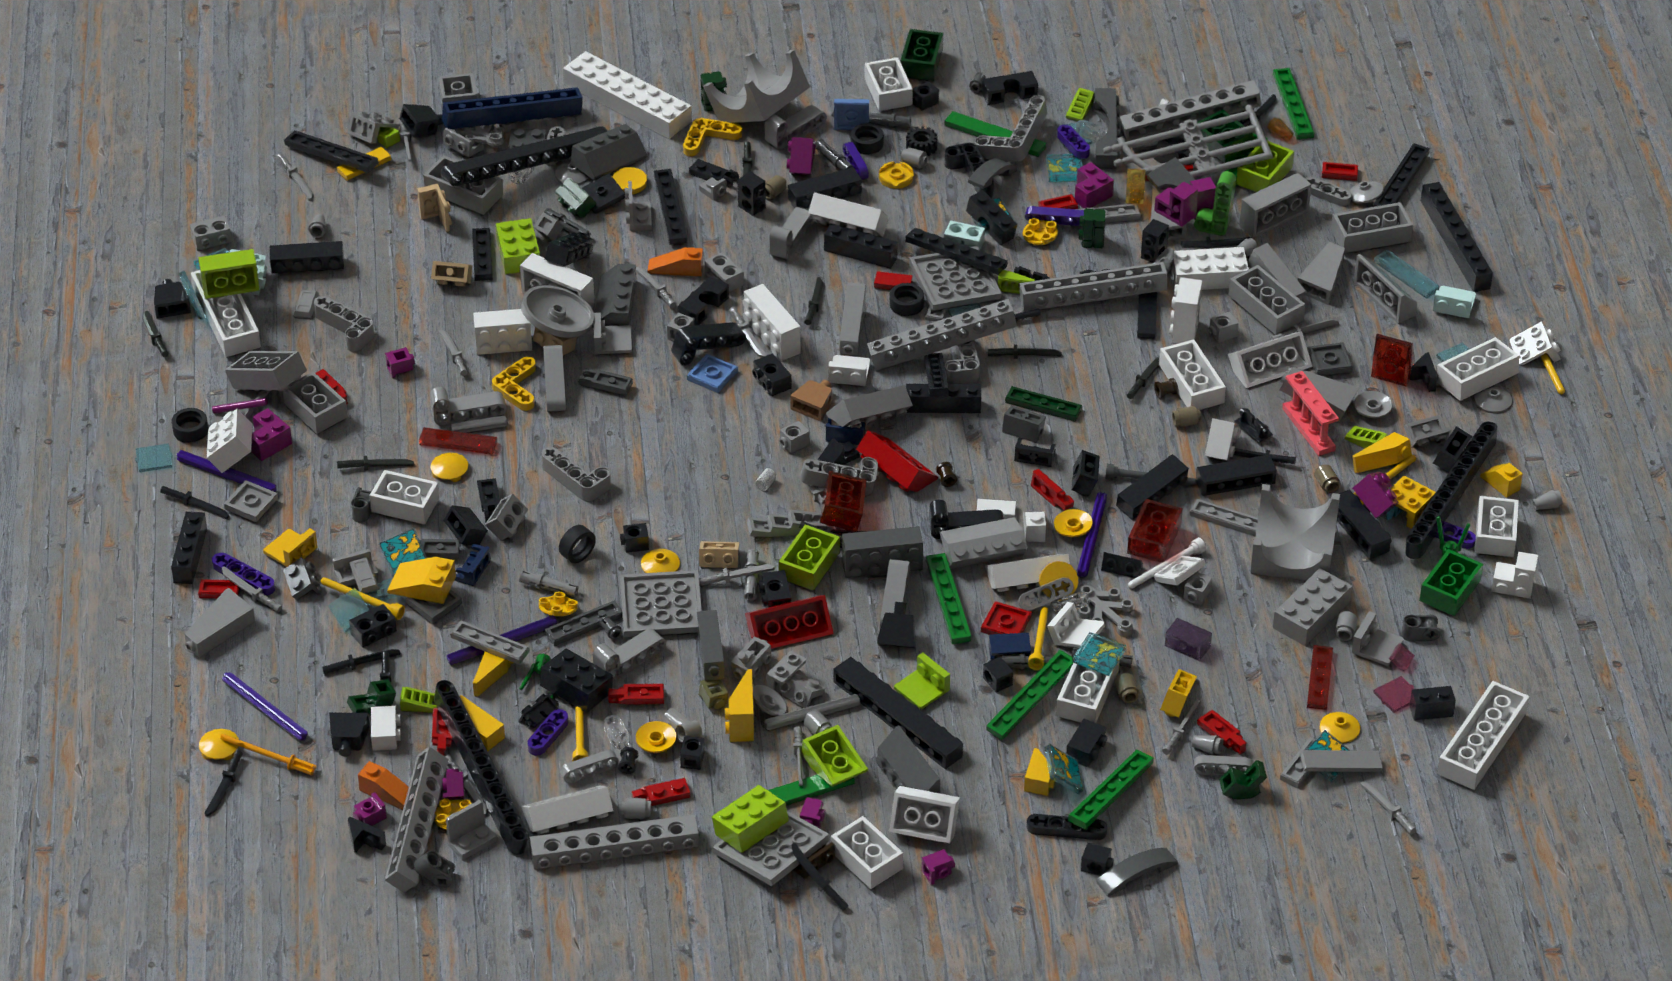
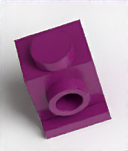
M406 347L385 353L386 367L392 378L396 377L395 374L413 370L415 359L413 354H409Z
M447 769L446 778H443V791L447 790V793H443V799H465L464 774L459 772V769Z
M374 792L370 798L354 805L353 817L373 826L387 819L385 804Z
M806 797L800 813L801 819L821 829V822H823L825 817V810L822 809L824 805L822 800Z
M944 849L922 857L921 871L930 885H934L935 880L950 875L952 868L955 867L953 857L948 856Z

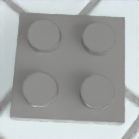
M245 480L224 503V509L257 522L276 502L278 493Z

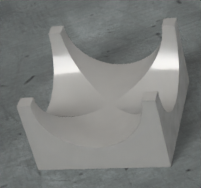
M789 50L785 53L787 64L782 76L769 72L761 65L754 53H748L745 56L748 67L747 79L742 90L735 96L720 92L713 83L705 84L703 87L718 121L730 123L765 121L809 89V82L795 50Z
M1262 484L1256 537L1253 542L1251 573L1305 581L1319 568L1330 573L1340 494L1332 493L1330 500L1322 506L1301 509L1283 504L1274 497L1270 485Z

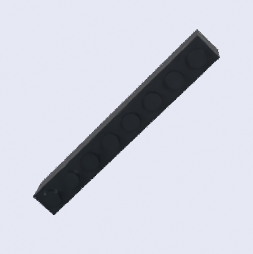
M1440 182L1422 185L1420 201L1472 291L1479 292L1491 289L1493 272Z
M849 657L833 668V682L849 695L857 694L860 703L894 729L896 726H900L912 743L941 767L947 769L963 757V743L959 738L954 737L945 727L940 726L932 717L926 715L916 705L906 700L902 694L897 693L888 683H884L875 673L866 669L861 662H857L852 657Z

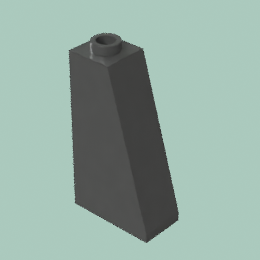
M717 610L697 611L698 641L705 681L725 679Z

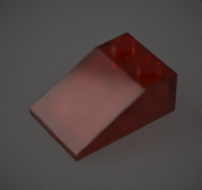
M1376 334L1371 377L1407 387L1410 380L1411 367L1415 362L1413 343Z

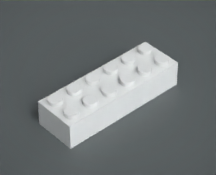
M200 270L191 272L193 290L225 357L261 348L259 330L241 294L205 299Z
M1492 681L1440 756L1437 774L1475 790L1527 713L1530 696Z

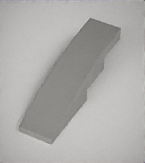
M789 510L788 515L769 513L767 519L749 517L747 520L749 535L759 537L798 535L801 531L799 528L801 521L821 529H828L829 523L826 513Z

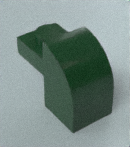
M389 680L372 681L369 684L367 694L348 696L347 704L353 713H368L371 718V707L392 706L396 691Z
M1256 760L1245 772L1231 767L1219 779L1222 794L1236 800L1250 799L1260 794L1259 785L1267 778L1264 763Z

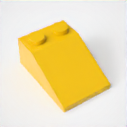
M431 557L400 563L387 593L444 604L456 578L455 561Z
M752 669L746 671L729 698V708H725V720H729V722H725V734H730V742L754 741Z

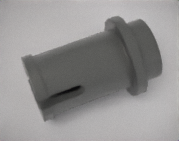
M976 73L974 80L970 82L969 87L972 92L977 93L982 90V79H986L985 75L981 78L983 73Z
M609 616L603 617L606 624L600 620V626L607 632V636L610 639H618L622 634L621 627L616 625Z

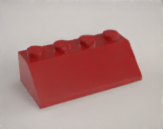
M868 430L856 448L861 453L862 458H874L878 462L877 470L886 472V477L893 482H899V487L906 492H909V490L918 492L938 479L935 473L886 436Z
M825 595L745 613L751 638L755 636L765 640L771 645V649L834 634Z

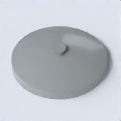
M549 285L533 287L524 294L521 302V310L525 318L536 328L554 336L565 338L582 336L591 329L594 321V313L590 305L582 297L561 287Z

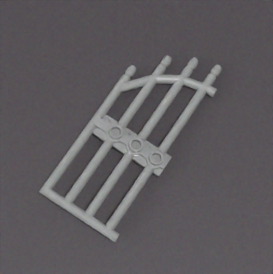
M1247 105L1245 107L1246 111L1202 123H1197L1196 119L1186 120L1183 123H1179L1180 128L1127 142L1123 137H1119L1117 139L1119 144L1103 148L1104 154L1123 150L1128 156L1115 160L1114 166L1134 163L1142 168L1138 171L1130 172L1131 178L1147 175L1165 164L1150 166L1143 160L1189 149L1192 156L1178 160L1182 165L1195 163L1197 170L1189 172L1194 178L1273 158L1252 105ZM1249 118L1252 123L1251 126L1204 138L1201 133L1203 129ZM1255 132L1258 137L1256 140L1209 151L1206 145ZM1183 135L1186 141L1137 155L1130 149ZM1261 146L1264 151L1262 154L1215 165L1212 159Z

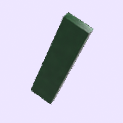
M1011 386L1005 398V403L1075 422L1082 411V405L1014 386Z

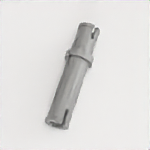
M755 549L747 551V563L744 565V568L759 566V551H756V555ZM757 574L747 575L745 578L744 598L747 599L748 597V601H754L757 598Z
M523 570L519 578V582L533 585L537 589L543 588L554 592H563L572 597H576L579 590L578 585L548 578L541 573L534 574Z

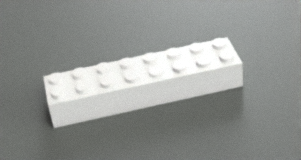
M586 51L563 68L564 85L570 88L578 87L581 94L668 139L692 122L691 105Z

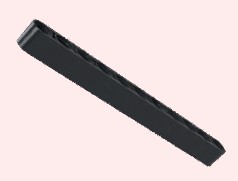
M600 126L450 163L442 168L441 175L452 186H460L571 158L573 145L609 130Z
M1488 421L1480 425L1407 535L1405 554L1408 558L1419 559L1423 556L1438 533L1437 517L1440 516L1443 525L1495 446L1498 428L1495 423Z
M441 680L436 685L434 702L507 849L512 854H522L526 849L528 831L455 686L448 680Z

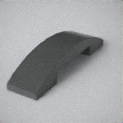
M997 158L991 159L983 163L971 175L968 183L984 189L992 184L994 177L1001 173L1010 175L1016 172L1018 167Z
M1167 848L1146 850L1116 864L1100 876L1096 883L1107 896H1110L1125 889L1127 882L1155 869H1158L1160 872L1177 865L1178 861Z

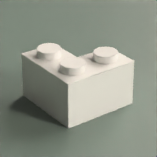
M1212 418L1205 456L1229 461L1230 457L1233 458L1235 446L1232 445L1236 439L1239 440L1241 428H1238L1239 424Z
M1518 552L1516 565L1497 562L1491 592L1531 599L1538 555Z

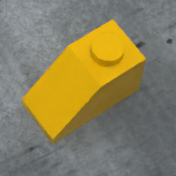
M1511 463L1491 467L1481 473L1480 477L1507 498L1521 489L1523 473Z
M1034 748L1025 775L1024 791L1048 796L1050 788L1054 789L1056 777L1053 776V766L1039 749Z

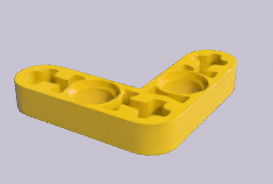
M697 118L692 122L685 138L683 153L686 156H696L706 136L738 140L742 137V127L736 123Z
M523 357L492 378L493 391L501 392L504 399L523 411L534 408V396L519 386L518 383L536 371L535 359ZM512 373L518 374L517 376H510ZM511 391H516V392H518L517 394H513V395H512V394H509V392H511Z

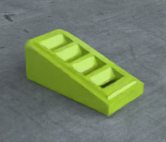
M1079 88L1065 118L1082 122L1094 103L1095 93Z
M380 127L377 141L388 148L401 141L400 132L392 127Z
M1003 270L998 275V287L1002 292L1020 294L1019 283L1035 281V279L1007 270Z
M1353 426L1344 439L1360 447L1367 448L1388 436V434Z
M402 687L400 709L401 711L433 713V708H437L436 704L432 705L435 693Z

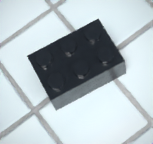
M567 648L541 667L540 686L550 692L552 691L553 694L572 705L580 707L586 713L608 696V689H612L613 675Z

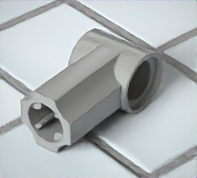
M675 708L668 709L663 715L662 721L674 728L678 741L683 742L684 736L697 738L701 736L702 728L700 723L696 720L689 721Z

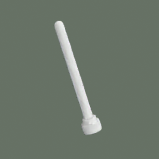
M1199 537L1194 539L1187 549L1131 580L1128 583V587L1133 589L1154 577L1156 573L1181 555H1200L1205 552L1206 545L1204 541Z

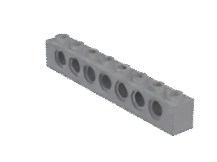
M1252 80L1120 116L1121 130L1126 141L1163 133L1171 128L1173 130L1180 128L1179 123L1190 119H1196L1198 122L1221 110L1226 111L1228 114L1245 111L1247 105H1252L1253 108L1260 107V92L1255 81Z
M1158 262L1020 283V301L1023 311H1030L1037 308H1052L1167 290V271L1164 263Z
M1009 299L875 340L867 343L875 371L1017 327L1011 303Z
M431 747L417 755L385 876L386 882L404 893L416 887L419 883L420 877L414 868V862L423 856L428 849L427 842L432 833L431 826L436 817L435 811L440 802L439 795L443 788V778L448 769L449 759Z
M695 814L530 837L534 869L699 847V833Z

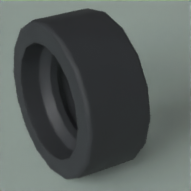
M860 124L852 129L851 142L854 143L860 154H874L883 148L884 133L875 124ZM868 136L875 138V140L862 141L859 138Z
M912 283L895 285L889 293L890 308L896 314L903 316H912L919 313L924 306L923 290ZM909 296L915 298L916 300L912 302H901L897 299L900 297Z
M185 408L175 413L172 417L173 435L176 439L190 443L201 440L207 435V415L202 410ZM186 422L200 423L198 426L190 429L180 427Z
M575 525L560 540L559 552L571 563H579L591 554L596 543V536L585 526ZM581 539L580 543L574 548L576 543Z

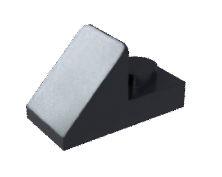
M1428 352L1411 367L1410 380H1423V384L1427 386L1428 392L1436 391L1438 377Z
M833 438L818 460L845 465L859 458L860 452L856 450V447L850 441L841 445Z
M348 818L349 834L354 853H357L364 843L381 851L386 846L385 831L355 818Z

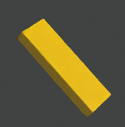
M382 147L366 153L378 158L379 164L376 167L391 161V155ZM343 164L337 167V172L346 181L365 173Z

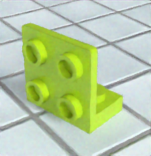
M922 652L917 656V670L896 683L894 689L922 710L950 691V673Z

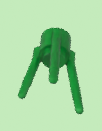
M1438 516L1439 548L1442 550V556L1448 549L1458 553L1461 551L1470 524L1466 525L1458 544L1454 541H1447L1445 543L1441 518Z
M537 655L535 663L531 665L519 688L520 690L524 689L534 671L541 674V667L551 660L548 655Z

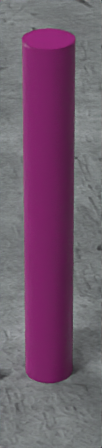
M267 398L217 405L212 406V412L215 414L236 409L266 406L268 401Z

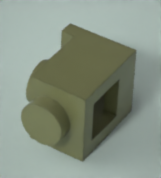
M721 680L700 681L698 695L703 698L708 709L713 707L721 709L727 704L728 692Z

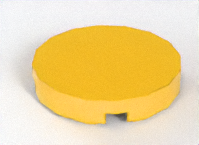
M895 161L889 162L880 167L879 181L888 188L899 189L907 187L914 179L913 168L904 162H900V164L895 163Z
M622 168L612 176L624 193L625 188H628V181H632V195L640 193L647 186V175L638 168Z
M1055 561L1043 568L1039 575V585H1045L1059 578L1070 579L1073 583V591L1069 595L1057 599L1064 600L1075 593L1078 587V576L1076 570L1070 564ZM1062 581L1060 587L1055 588L1054 584L1051 585L1055 590V596L1058 595L1056 592L1058 590L1066 592L1069 584ZM1044 588L1042 592L1050 598L1051 591L1048 588Z

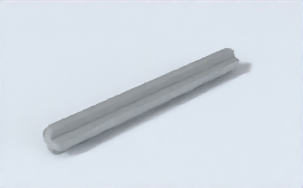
M857 694L767 718L764 720L766 730H773L802 722L811 711L818 710L822 715H827L859 706L860 699Z

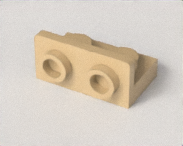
M701 541L699 547V566L738 568L739 542Z

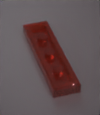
M426 427L423 428L419 438V445L493 455L497 444V437Z
M1313 645L1307 708L1327 710L1333 647Z

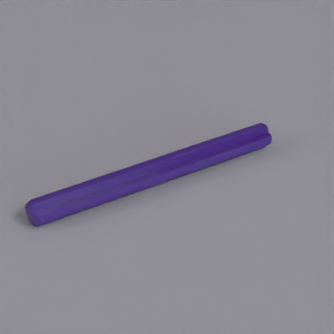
M180 450L177 453V460L240 484L247 480L271 491H277V486L268 481L232 468H228L221 473L208 459L184 450Z
M1098 492L1091 515L1092 528L1086 534L1077 569L1079 577H1086L1088 575L1107 500L1105 492Z
M551 615L500 634V636L518 641L545 631L546 628L556 625L557 620ZM468 646L448 654L447 661L450 665H454L484 654L485 651Z
M231 672L224 673L222 678L224 683L299 741L306 739L308 732L234 674Z

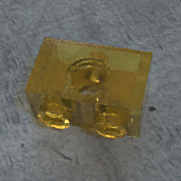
M1128 169L1125 203L1143 204L1145 170Z

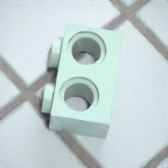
M950 221L944 233V238L969 247L978 246L979 250H981L985 241V228Z

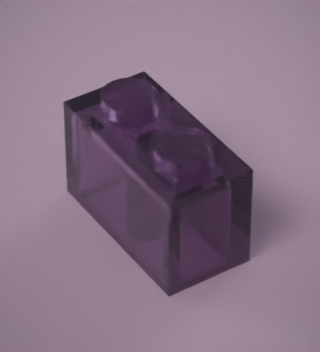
M1176 618L1166 631L1165 646L1200 661L1211 647L1212 633Z

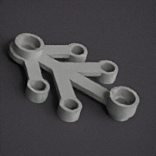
M494 124L484 125L483 129L479 126L470 128L472 130L464 128L455 129L456 133L471 140L472 144H475L476 141L485 142L491 147L497 148L504 143L502 137L504 136L505 129L502 127L494 128Z
M1083 585L1077 589V597L1081 601L1078 611L1079 617L1088 618L1090 616L1089 603L1091 602L1095 606L1092 620L1103 621L1102 613H1104L1117 625V633L1120 636L1128 637L1132 635V622L1129 619H1122L1112 609L1130 612L1133 609V601L1131 599H1124L1122 602H1111L1099 599L1109 598L1112 601L1118 600L1120 598V590L1118 588L1100 591L1095 590L1092 586Z

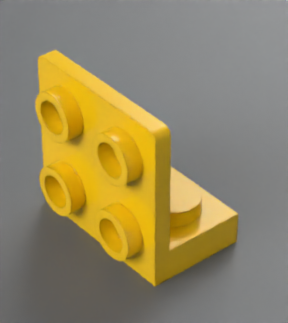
M1403 476L1390 488L1396 494V500L1399 502L1395 506L1407 512L1406 526L1412 529L1436 492L1406 476Z
M309 528L300 535L291 529H287L263 549V553L288 567L301 557L305 559L318 548L316 531Z

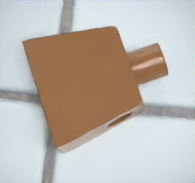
M812 380L807 381L790 395L791 410L822 421L832 404L831 383L828 380H823L821 383Z

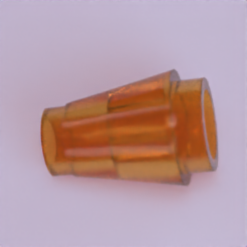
M1274 117L1267 126L1270 133L1287 141L1294 135V132L1280 118Z

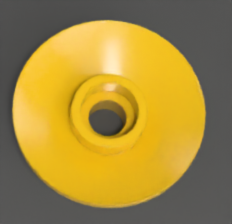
M1065 510L1055 517L1054 528L1063 536L1079 537L1090 531L1092 528V518L1087 512L1082 510Z
M668 549L651 550L641 560V568L645 573L674 572L680 567L679 557Z
M1332 712L1325 715L1320 721V732L1322 734L1326 731L1339 743H1348L1358 737L1360 724L1355 717L1348 713Z
M648 722L642 725L636 732V743L646 752L661 753L669 750L676 742L674 728L665 722Z

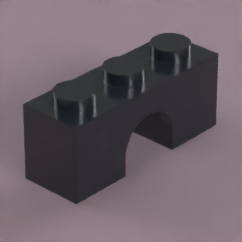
M1033 71L982 79V94L987 104L1004 103L1005 94L1010 92L1018 94L1021 100L1037 96L1038 82Z
M984 190L969 197L966 212L977 223L986 219L990 226L989 235L1000 246L1014 238L1018 224Z
M710 276L701 286L691 292L684 301L680 302L678 312L694 318V326L700 325L707 319V305L719 308L729 299V284Z

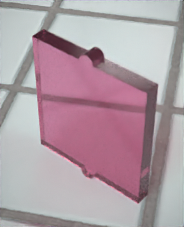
M1400 676L1374 689L1373 693L1382 701V704H1385L1395 713L1409 706L1411 690L1414 689V686L1410 685Z

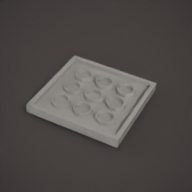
M978 246L971 247L976 250H979ZM938 253L909 257V264L932 310L1001 299L1002 293L991 272Z
M698 570L620 575L624 637L637 636L648 628H652L659 635L698 632L697 611H702Z
M787 811L789 818L787 823L743 853L723 840L712 848L717 856L773 886L800 864L792 854V843H796L808 858L829 842L830 836L827 832Z

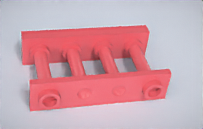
M1303 371L1287 375L1285 379L1294 389L1293 400L1283 403L1282 409L1318 456L1334 452L1336 445L1328 436L1329 424L1339 421V417Z

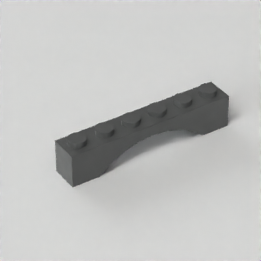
M1095 88L1094 113L1105 122L1108 128L1105 136L1096 143L1095 165L1099 169H1116L1117 166H1114V161L1120 159V151L1108 154L1103 152V148L1119 144L1117 139L1120 137V129L1117 128L1120 127V118L1116 117H1119L1120 107H1116L1119 106V96L1116 95V88Z

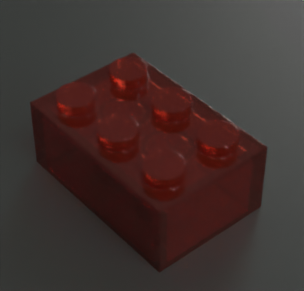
M829 471L823 490L820 523L857 532L863 515L866 479Z
M1145 499L1128 537L1127 554L1161 563L1166 561L1181 527L1183 508Z

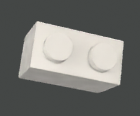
M395 706L371 707V741L373 751L397 749V741H401L400 729H397V726H401L400 714H396Z

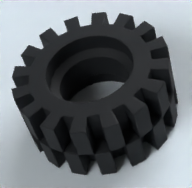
M921 126V129L915 127V130L912 128L907 132V149L921 150L926 152L928 156L937 151L938 136L935 130L932 129L930 131L929 127L924 129V126Z

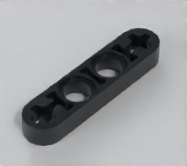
M1032 814L1027 818V830L1035 835L1102 840L1107 835V824L1100 819H1096L1089 826V830L1083 828L1081 830H1074L1072 827L1075 824L1068 821V816ZM1054 823H1058L1062 827L1056 829L1053 828L1051 825Z

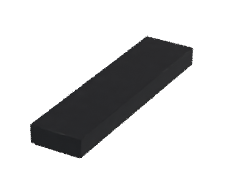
M490 228L472 229L475 281L493 280Z
M1157 292L1139 294L1137 338L1155 339Z

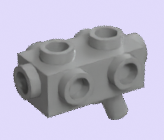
M755 636L750 642H746L743 649L731 660V669L734 677L741 680L748 669H752V677H757L762 664L767 665L772 658L771 645Z

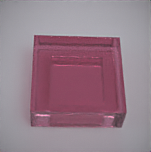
M1399 643L1389 659L1401 670L1405 671L1415 655Z

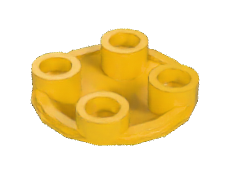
M1032 218L1029 220V224L1024 227L1022 235L1031 244H1048L1058 236L1057 224L1055 221Z
M444 453L434 458L430 468L434 478L458 482L461 480V476L468 470L469 464L463 455Z
M555 592L554 596L539 598L538 606L543 613L548 615L566 616L576 612L578 601L565 597L563 592Z
M214 729L207 732L199 741V750L202 753V757L207 760H231L239 746L221 740V734L239 739L236 733L227 729Z
M442 799L435 811L436 817L434 821L437 826L447 830L446 818L471 804V801L467 799Z

